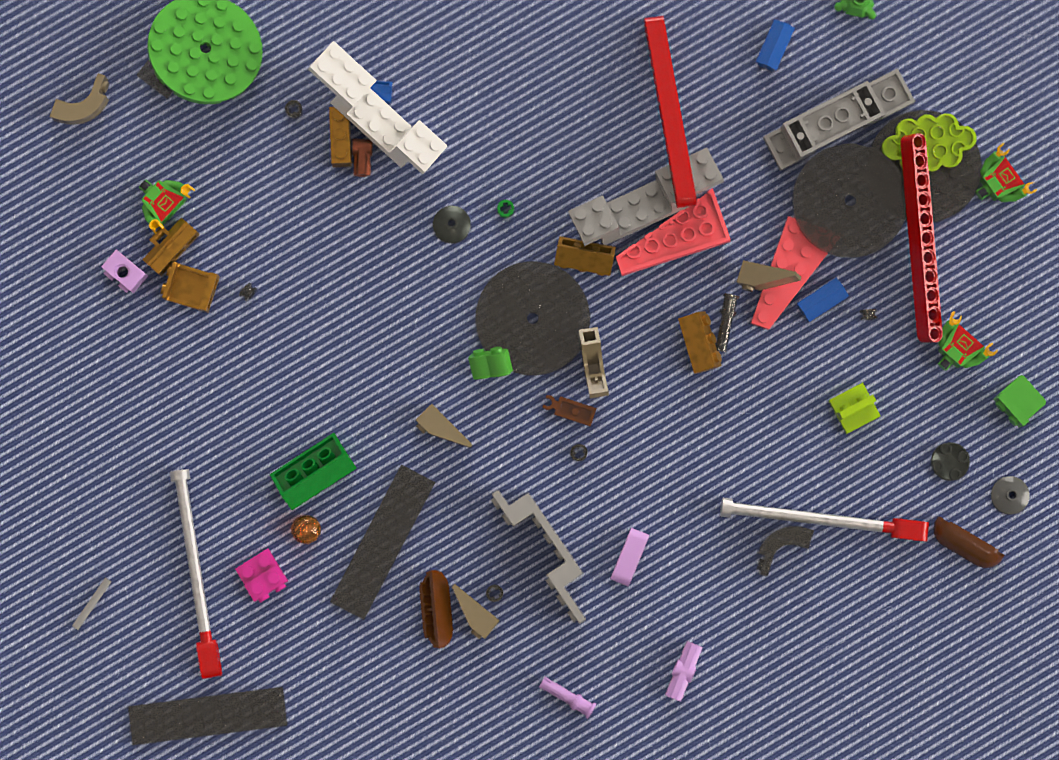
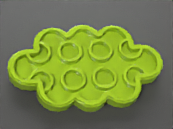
M944 113L937 118L932 115H923L917 121L913 119L900 121L896 126V135L887 137L883 141L881 151L885 158L899 160L902 168V137L921 133L926 138L929 172H933L941 166L946 168L957 166L962 160V151L971 149L976 143L977 136L972 128L959 126L958 120L952 114Z

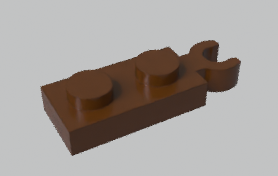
M546 395V399H550L552 404L550 406L543 405V409H555L554 415L591 427L597 408L561 396L559 401H555L554 397Z

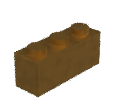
M329 107L331 164L333 168L352 167L350 121L335 107Z
M559 236L554 265L561 268L576 269L580 272H592L600 276H610L616 247L597 243H590L584 246L582 240Z
M706 311L678 318L694 374L721 367V354L717 351L715 345L716 337L711 331V320Z

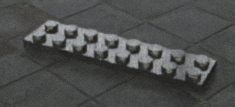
M403 465L400 466L331 598V603L365 620L436 482Z
M283 687L128 706L132 745L288 725Z

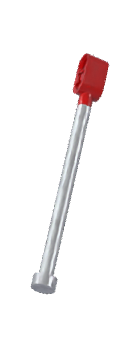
M189 469L170 472L171 482L176 484L201 641L196 643L202 679L222 676V666L218 643L216 639L212 640L187 485L190 473Z
M722 498L720 517L730 518L731 514L891 533V538L924 542H927L929 522L898 518H893L892 522L733 503L731 498Z

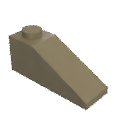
M743 260L737 283L742 286L743 290L753 292V289L761 291L801 281V276L794 271Z
M433 404L416 419L418 422L416 427L423 434L427 432L429 435L468 448L473 446Z
M454 584L452 588L467 622L472 628L471 633L478 639L481 637L485 639L500 620Z

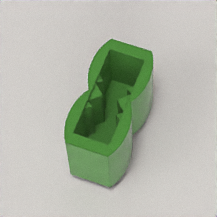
M494 347L490 349L491 351H484V349L474 350L468 357L473 379L509 375L513 369L508 349Z

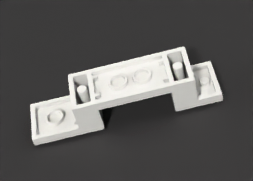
M334 41L308 68L311 73L337 95L330 103L399 167L402 168L409 161L423 174L446 149L447 145L420 120L413 127L410 126L372 91L370 87L377 80Z

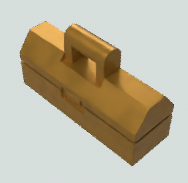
M180 218L169 231L160 227L156 231L157 234L154 233L149 239L155 246L142 260L160 276L167 271L169 265H172L173 261L175 262L200 235L183 218ZM166 234L167 237L159 244L158 240Z

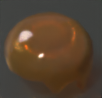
M301 515L293 520L290 533L297 542L311 544L317 541L320 536L321 526L315 517Z

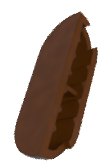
M940 516L935 520L933 531L936 540L942 546L981 568H992L998 565L1005 555L998 552L997 548L953 522H948Z
M431 570L426 572L427 575L423 582H420L419 586L423 632L425 638L429 639L434 648H443L450 643L453 635L450 590L445 575L438 570Z

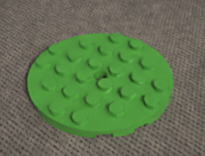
M174 0L166 5L154 19L147 41L149 62H151L154 73L159 81L178 97L198 104H219L238 97L253 83L262 62V42L254 22L245 11L229 0ZM207 44L211 51L204 53L201 51L200 46Z

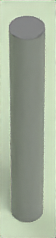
M105 577L72 626L75 629L79 630L112 581Z

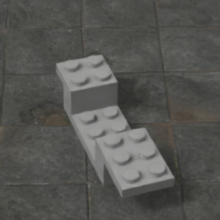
M896 69L870 83L866 81L783 123L781 128L763 136V139L779 170L782 171L813 155L816 150L861 127L866 128L914 104L915 100L899 70Z
M708 148L689 155L696 195L724 182ZM669 165L655 171V181L614 200L606 202L602 195L569 210L568 214L584 246L599 239L603 245L610 244L688 208H677Z
M499 490L492 493L494 498L491 501L497 510L499 508L502 509L504 512L502 517L508 526L512 524L514 527L532 514L534 515L532 520L538 529L542 527L545 531L543 537L547 543H553L556 548L554 553L560 561L562 559L565 561L546 575L548 579L545 581L551 590L554 588L557 590L559 595L556 597L562 606L567 605L570 609L567 613L573 622L578 621L580 624L586 620L564 587L581 576L583 572L531 495L527 493L511 505H508Z

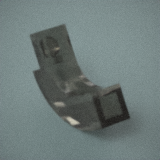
M791 526L778 529L769 534L762 541L756 553L763 556V559H759L757 564L758 574L765 577L768 576L775 553L785 545L809 549L814 530Z

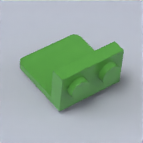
M1023 375L1018 376L993 398L998 409L1005 412L1009 417V421L1018 428L1026 425L1029 422L1028 419L1046 404V400Z

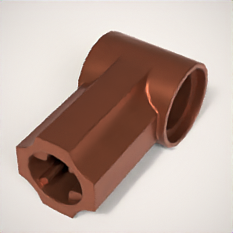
M353 139L354 176H370L373 143L370 139Z

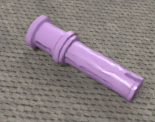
M544 677L539 688L566 702L573 711L576 709L584 714L587 719L596 706V703H591L582 698L581 694L576 695L547 677Z

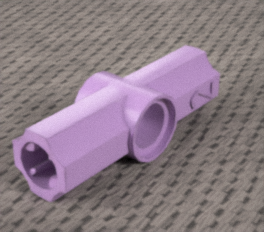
M689 641L686 642L681 657L674 666L672 679L665 693L666 696L678 701L682 700L686 687L691 682L695 673V665L703 647Z

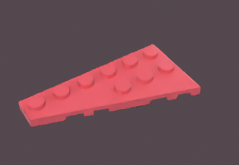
M713 188L697 199V205L679 211L653 232L645 235L639 242L617 255L616 261L621 276L731 242Z
M788 216L771 266L797 272L801 276V281L762 290L751 324L769 330L842 234Z

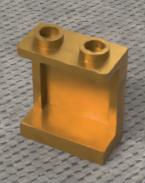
M173 261V264L169 265L167 269V283H164L161 288L162 298L209 313L220 276Z

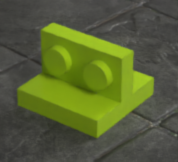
M863 382L828 400L846 434L881 416L874 404L876 402L874 395H869Z

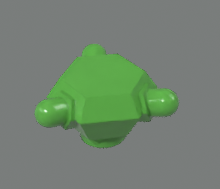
M840 0L834 6L836 11L843 10V12L845 11L849 15L861 18L867 16L871 20L876 17V13L873 11L875 6L873 0Z

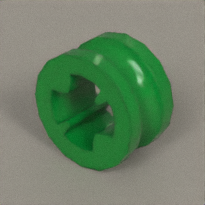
M509 200L499 202L497 206L498 214L503 218L511 217L514 213L513 203ZM504 204H508L507 207H511L507 214L500 210Z

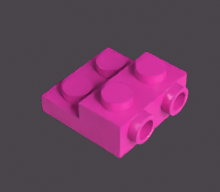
M269 548L235 568L254 602L259 600L261 603L270 597L269 593L272 591L279 592L287 587L285 583L288 582V579Z

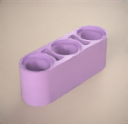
M634 528L630 529L610 580L627 587L630 585L649 538L648 534Z

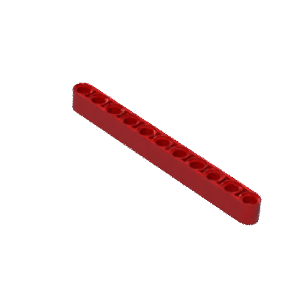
M664 16L644 18L677 208L697 205L696 192Z
M916 133L905 135L901 139L916 330L920 342L935 343L942 339L943 331L926 138L923 134Z

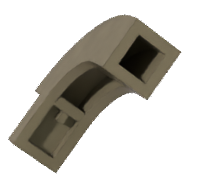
M97 73L89 96L79 103H67L56 99L50 118L63 124L77 125L97 117L109 101L106 95H103L109 87L108 78Z
M598 327L579 330L582 361L589 397L609 396Z

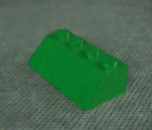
M332 433L272 472L270 476L282 498L290 509L294 510L330 485H333L336 481L350 474L356 469V466L336 434Z

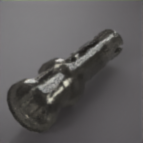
M723 293L724 301L722 309H720L722 316L716 348L717 351L727 352L732 320L737 314L735 309L740 296Z

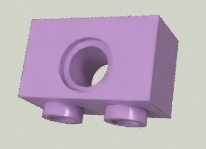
M115 250L101 266L106 270L103 274L110 280L114 278L120 282L118 286L126 293L129 290L135 293L148 277L147 274L118 250ZM127 268V276L121 278L119 276L120 271Z

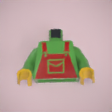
M1005 143L1000 144L997 151H994L985 160L980 171L982 177L979 181L982 187L975 192L981 200L990 195L993 201L1015 202L1027 196V193L1037 192V189L1029 190V185L1034 182H1029L1025 185L1005 157L1010 151V148L1006 152L1001 150Z
M144 180L139 189L146 194L141 200L144 203L142 211L146 222L149 224V228L155 234H157L155 231L157 227L160 226L163 229L164 225L186 202L187 198H191L188 195L189 191H195V189L189 184H183L178 181L165 180L162 182L158 180L153 186L148 180Z
M953 311L949 320L942 327L943 336L938 342L940 346L938 351L944 357L939 361L938 365L945 371L952 364L957 368H970L981 364L989 356H994L998 349L995 352L989 350L993 343L988 344L985 348L959 324L962 316L957 320L953 318L955 315V311Z

